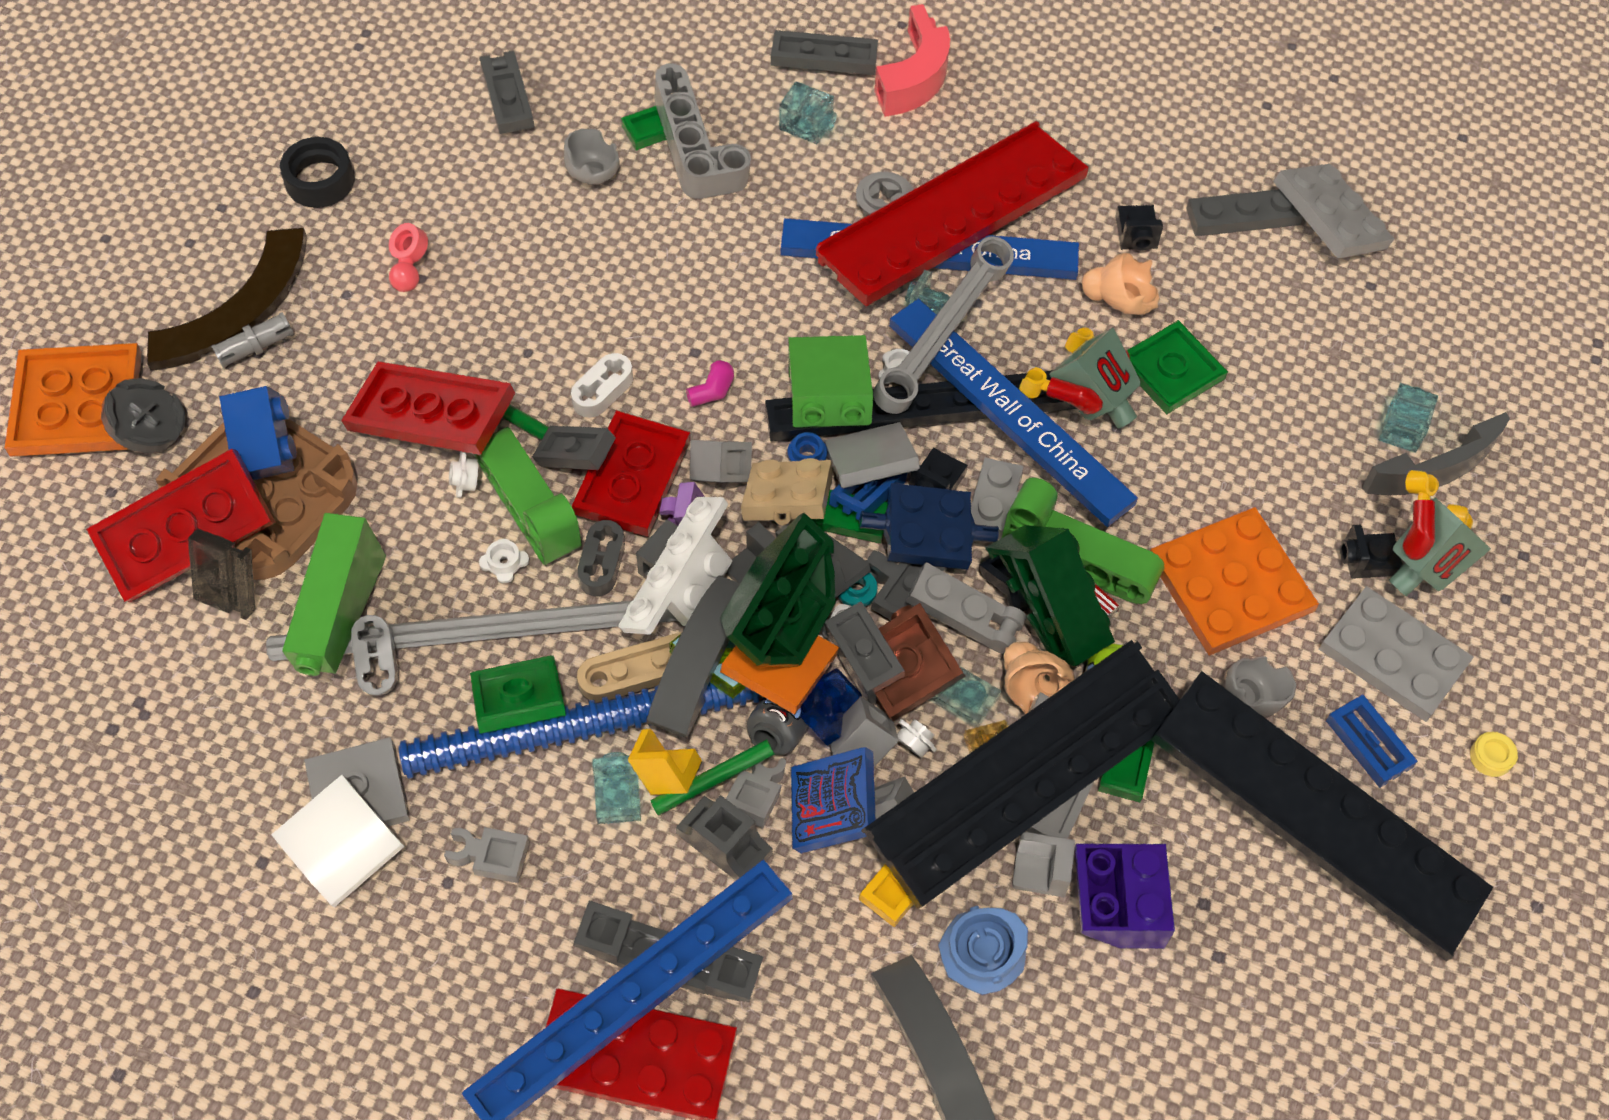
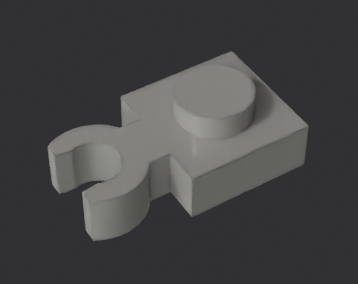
M781 758L778 761V765L774 768L763 766L764 761L752 766V773L747 771L739 773L726 797L729 802L752 818L756 826L764 828L780 796L782 785L777 783L784 776L786 759Z
M485 827L482 838L477 839L466 829H452V839L457 842H463L466 845L460 852L445 851L444 856L449 864L464 866L474 862L472 869L477 876L513 883L519 882L530 843L528 835Z

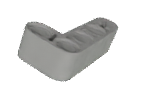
M674 63L662 65L655 74L654 98L683 192L689 197L702 199L742 191L747 186L749 180L751 154L744 146L738 144L711 147L686 70Z

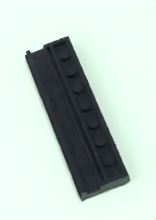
M1130 640L861 830L871 841L917 909L929 903L1151 740L1180 699L1158 669L1154 671L1140 652L1142 646L1138 641L1134 643Z
M1202 671L1194 679L1164 723L1151 738L1154 743L1445 961L1453 958L1455 950L1494 888Z

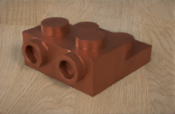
M920 603L914 607L907 605L892 614L890 617L891 621L878 628L905 670L903 678L875 693L892 721H895L966 677Z

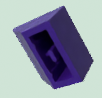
M1076 844L1075 857L1081 934L1120 949H1165L1175 932L1166 844Z

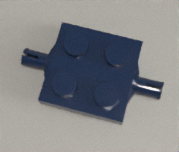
M891 483L888 490V508L885 514L861 511L859 518V528L883 530L888 543L887 561L920 565H924L927 562L932 566L968 570L972 563L973 540L994 543L998 541L999 537L998 526L975 524L971 514V492Z

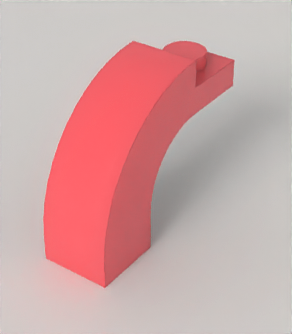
M924 4L910 6L908 33L916 53L901 62L876 66L875 94L884 117L906 113L924 105L937 94L946 78L950 50L949 30L947 26L936 27L934 18L928 16Z

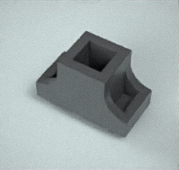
M722 795L715 802L703 796L676 827V834L734 880H738L763 859L767 862L773 855V848L757 832L755 821Z

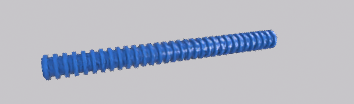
M825 673L815 685L818 690L824 688ZM712 676L704 692L705 703L700 713L701 715L707 714V709L712 708L714 712H718L720 707L725 705L727 709H732L735 703L745 706L748 700H752L753 704L758 703L759 698L763 696L740 683L732 687L720 677L714 678ZM655 686L654 691L648 692L647 688L641 689V694L636 695L634 691H630L627 697L616 694L613 700H608V697H602V702L595 703L594 699L589 700V705L582 706L581 702L575 703L576 708L569 709L568 705H565L566 716L482 734L479 733V729H475V726L472 725L468 726V731L465 732L458 728L455 729V734L451 735L444 731L441 732V737L435 738L434 734L428 735L427 740L423 741L420 737L414 738V743L408 744L407 740L400 741L399 755L403 773L408 779L414 778V773L420 772L424 776L428 775V770L434 769L435 773L441 772V767L445 766L452 770L455 769V764L461 763L462 767L468 766V761L474 760L476 764L482 763V758L488 757L489 761L495 760L496 755H502V758L509 757L508 753L514 751L516 755H521L523 749H529V752H534L537 746L548 749V744L555 743L556 746H562V741L569 740L571 744L575 743V738L582 737V740L585 741L589 739L588 735L592 734L599 738L602 737V732L608 731L609 735L615 734V729L621 728L622 732L628 731L629 726H635V729H640L642 727L641 724L647 723V717L658 686Z

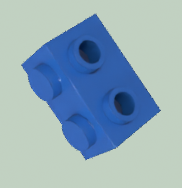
M268 386L219 396L229 450L235 449L238 451L252 479L257 480L294 471L292 459L296 458L297 451L292 436L287 434L285 420L289 419V408L284 396H280V393Z

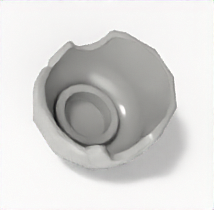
M579 129L571 132L564 141V165L570 175L583 183L601 184L611 179L619 168L620 160L616 151V144L608 145L603 140L600 130Z
M1266 656L1239 659L1228 669L1225 689L1265 718L1274 715L1284 708L1294 698L1297 686L1288 667L1273 668L1268 664Z

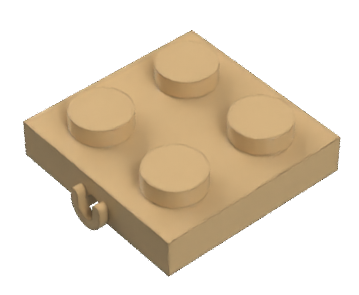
M808 458L801 461L778 462L776 460H765L752 463L741 505L743 521L775 520L779 525H787L790 520L796 519L802 513H805L811 519H824L833 476L831 460L818 461L817 459ZM780 513H785L786 519H780Z

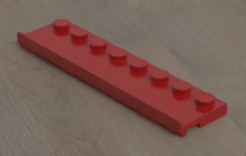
M1035 121L818 243L816 246L818 263L822 267L827 265L837 274V281L867 307L1087 178L1089 167L1042 130L1040 123Z

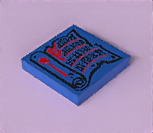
M861 747L791 767L792 849L799 853H805L867 837L861 830L876 820L873 751L867 747Z

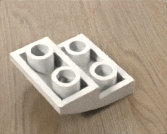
M343 775L339 776L271 834L301 872L333 907H336L404 848V845L380 816L371 809Z

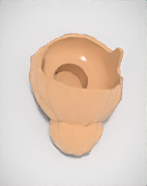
M1122 253L1113 257L1105 267L1090 269L1082 277V288L1087 297L1093 301L1104 300L1108 305L1123 312V314L1145 315L1151 310L1158 308V302L1160 301L1158 289L1150 284L1152 280L1150 268L1153 263L1151 259L1145 262H1138L1130 253Z
M1014 642L1005 649L1003 657L1007 673L1004 678V687L1011 700L1022 709L1024 715L1028 713L1034 698L1040 692L1050 697L1075 680L1074 672L1065 660L1048 651L1038 650L1034 644ZM1045 675L1050 677L1049 681L1045 679Z

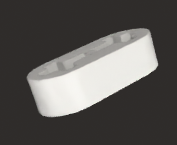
M608 354L602 357L574 384L571 390L573 408L578 415L589 418L599 416L630 387L633 381L630 360L622 354ZM622 370V375H619L616 372ZM609 371L614 372V374H612V375L609 377L608 372H609ZM596 393V400L588 398L583 401L582 396L592 397Z

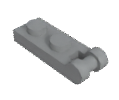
M927 562L921 567L905 601L913 606L920 603L927 614L1001 654H1004L1006 647L1016 642L1014 635L1016 631L1022 629L1027 618L1026 614L1020 609L997 602ZM990 620L1001 625L999 630L988 626Z

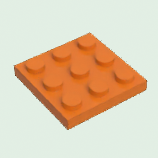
M138 343L18 350L5 441V450L9 456L129 450L116 443L106 432L101 420V410L106 395L118 383L128 379L139 378L142 352Z
M1256 507L1150 549L1151 552L1157 554L1163 560L1165 565L1160 578L1209 656L1313 613L1319 605Z

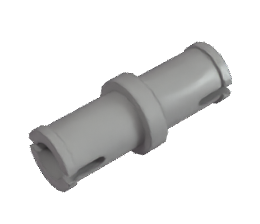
M281 312L279 315L252 328L250 325L243 327V332L216 345H212V348L222 367L225 368L227 365L252 353H256V355L264 353L263 348L288 336H292L294 333L285 315Z

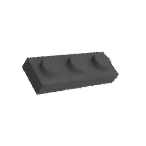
M775 30L771 51V66L875 75L878 39Z
M1280 189L1192 198L1188 200L1186 207L1195 237L1301 225L1303 220L1301 214Z

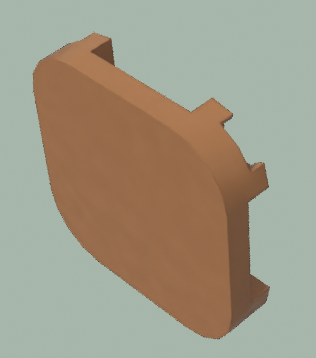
M290 419L285 420L287 434L292 436L297 451L296 458L292 459L294 471L253 480L275 523L212 557L213 560L232 573L248 580H266L281 575L293 566L316 542L324 513L342 515L356 496L358 482L348 453L339 444L332 447ZM224 422L172 473L165 468L161 471L156 479L158 489L229 450Z

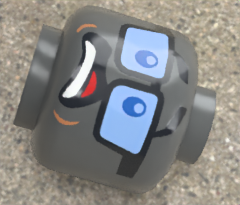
M765 697L755 707L747 720V731L753 745L755 746L767 739L775 755H786L793 751L810 727V715L804 704L801 705L794 715Z

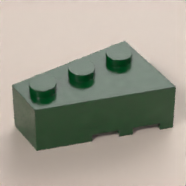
M1024 525L986 547L992 559L999 555L1012 578L1006 581L1011 592L1014 593L1020 590L1032 610V613L1026 617L1048 652L1065 660L1069 665L1077 666L1115 642L1110 630V619L1101 608L1095 594V582L1083 565L1079 555V543L1074 535L1070 533L1069 529Z

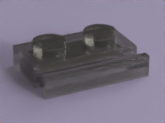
M197 528L188 537L193 599L229 614L235 610L240 612L242 619L247 620L255 611L252 549L245 547L243 550L235 548V542Z

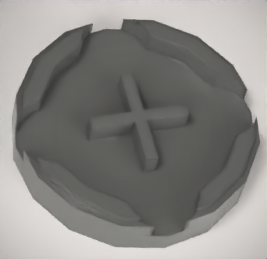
M142 378L124 380L118 383L106 395L102 404L101 420L106 432L116 443L127 449L142 453L160 452L176 442L185 426V411L179 398L174 393L171 396L169 392L164 390L165 386L156 381Z

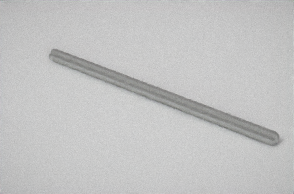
M633 600L389 625L393 632L395 649L618 627L628 605ZM666 609L659 622L678 621ZM368 626V631L361 633V639L369 641L371 651H377L376 638L383 636V630H378L374 626ZM287 634L267 638L266 651L270 660H288L282 652ZM351 640L344 654L353 653Z

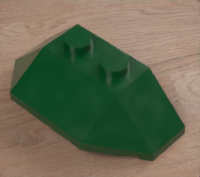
M805 513L800 514L756 557L720 616L726 637L757 666L797 667L801 665L836 604L835 571L831 555L834 554V541Z

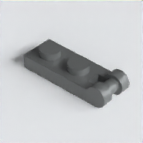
M514 50L503 52L504 56L491 58L490 55L480 56L481 69L499 134L535 128Z

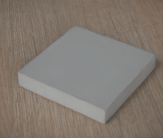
M900 422L824 440L828 458L832 462V467L841 488L920 469L918 455Z

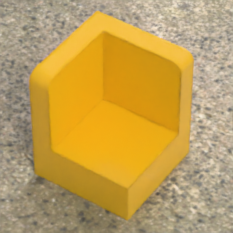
M651 728L641 730L628 758V762L650 795L688 793L702 761L695 749L665 750Z

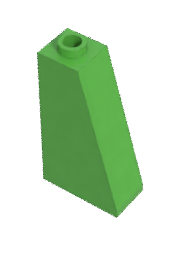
M324 513L282 652L294 669L302 674L317 676L320 672L336 674L351 640V629L354 623L361 617L384 564L386 554L366 518Z

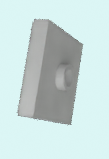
M391 737L304 759L312 799L339 776L343 775L387 826L410 821Z

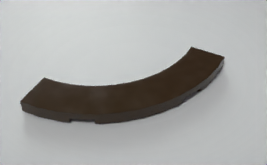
M293 228L266 231L265 245L257 267L242 288L230 299L208 314L193 321L167 329L148 331L147 364L150 371L172 368L200 360V355L213 351L212 345H216L243 332L242 328L250 325L252 328L266 321L287 297L290 284L295 275L300 272L306 251L307 235L305 229Z

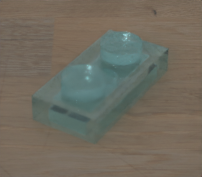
M960 666L966 677L930 698L929 701L978 729L998 701L1001 690Z

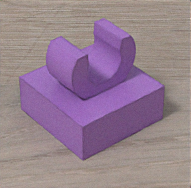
M695 482L680 483L677 497L663 498L659 513L661 515H669L668 520L679 526L688 506L694 499L705 496Z

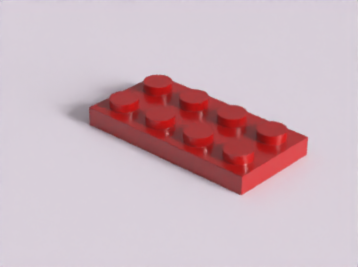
M377 361L341 421L347 431L481 455L516 393L511 383Z
M230 449L90 526L86 530L124 602H132L274 524L275 520L238 451Z
M557 988L546 1027L587 995ZM652 1009L553 1088L693 1120H717L737 1036V1027Z

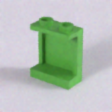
M866 335L788 337V370L791 379L793 426L870 425L872 423L873 390Z

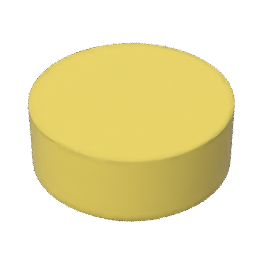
M1486 732L1480 735L1470 749V759L1474 767L1482 774L1490 777H1500L1507 774L1518 758L1517 748L1513 741L1499 732Z

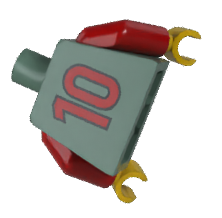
M1087 327L1070 333L1065 347L1072 354L1050 373L1051 380L1046 379V373L1041 368L1035 367L1027 372L1026 377L1022 379L1019 390L1028 398H1036L1042 390L1046 391L1048 397L1069 403L1077 408L1084 418L1088 420H1093L1108 413L1117 429L1126 426L1137 417L1127 398L1140 386V379L1130 361L1128 351L1124 349L1114 328L1095 337L1093 331Z
M1416 470L1408 472L1405 482L1406 490L1409 493L1418 494V500L1413 501V523L1393 546V551L1405 564L1389 579L1390 583L1406 597L1423 580L1437 591L1443 590L1491 550L1471 530L1473 519L1469 514L1468 508L1449 504L1446 507L1436 497L1431 500V496L1438 490L1439 482L1433 475H1429L1425 471Z

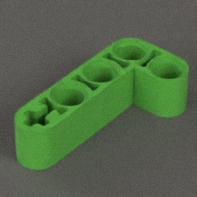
M509 427L494 433L482 454H474L541 563L547 565L580 548L582 544L578 521L567 498L562 493L554 496Z
M1026 479L1008 511L1002 538L1024 525L1067 528L1079 543V555L1086 571L1092 576L1095 584L1101 590L1135 604L1147 603L1164 571L1165 564L1157 554L1054 511L1058 498L1056 489L1043 479Z

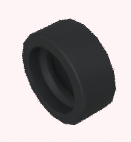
M316 136L302 139L292 144L283 153L279 164L287 193L295 202L306 207L321 208L331 206L343 200L352 190L355 180L348 151L341 143L331 138ZM323 162L338 166V169L332 176L322 181L307 182L296 178L302 169L311 164Z

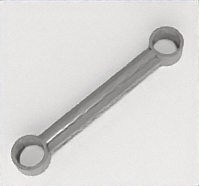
M995 236L986 237L981 240L971 257V269L899 367L886 370L880 377L874 388V399L882 410L898 414L909 408L918 393L917 381L988 283L1001 279L1012 264L1014 253L1008 242ZM981 252L996 254L1001 259L1003 266H993L987 263ZM895 382L900 384L906 390L908 398L896 399L891 397L886 392L884 383Z

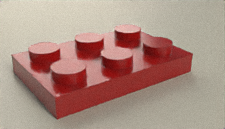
M616 410L608 426L609 431L616 439L598 470L588 469L573 501L572 509L577 516L597 522L611 520L619 524L623 530L649 537L660 512L661 501L667 496L691 441L690 432Z

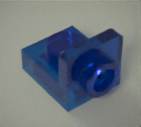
M833 669L820 678L803 702L800 717L828 746L841 737L843 714L860 696L862 697V694L839 669Z

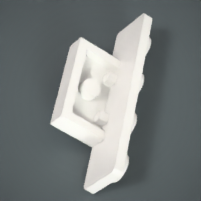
M697 497L688 506L686 514L676 531L668 539L666 547L656 564L650 569L636 597L628 605L626 613L618 625L624 633L651 634L666 609L673 614L682 626H686L693 611L713 581L718 576L724 577L732 563V559L711 536L712 531L728 506V502L723 497Z

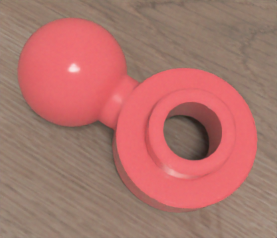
M404 223L398 226L393 231L389 240L390 253L399 259L398 263L390 269L389 281L392 287L400 292L411 291L418 285L419 272L413 264L423 257L428 247L427 234L411 223Z

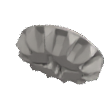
M892 172L870 174L863 178L857 186V207L863 209L866 217L889 204L885 203L883 199H879L880 190L887 198H891V203L911 192L913 188L904 177Z

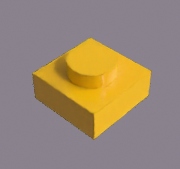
M886 864L859 896V900L893 927L898 924L914 905Z

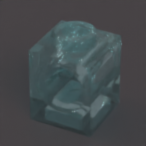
M795 81L779 105V130L818 144L825 132L830 133L835 125L837 113L833 112L834 96Z
M1400 383L1389 404L1378 441L1416 453L1428 432L1438 395L1426 392L1418 387Z

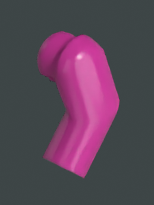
M723 360L713 362L704 384L686 388L687 398L691 407L716 401L727 395L734 379V369L730 363Z

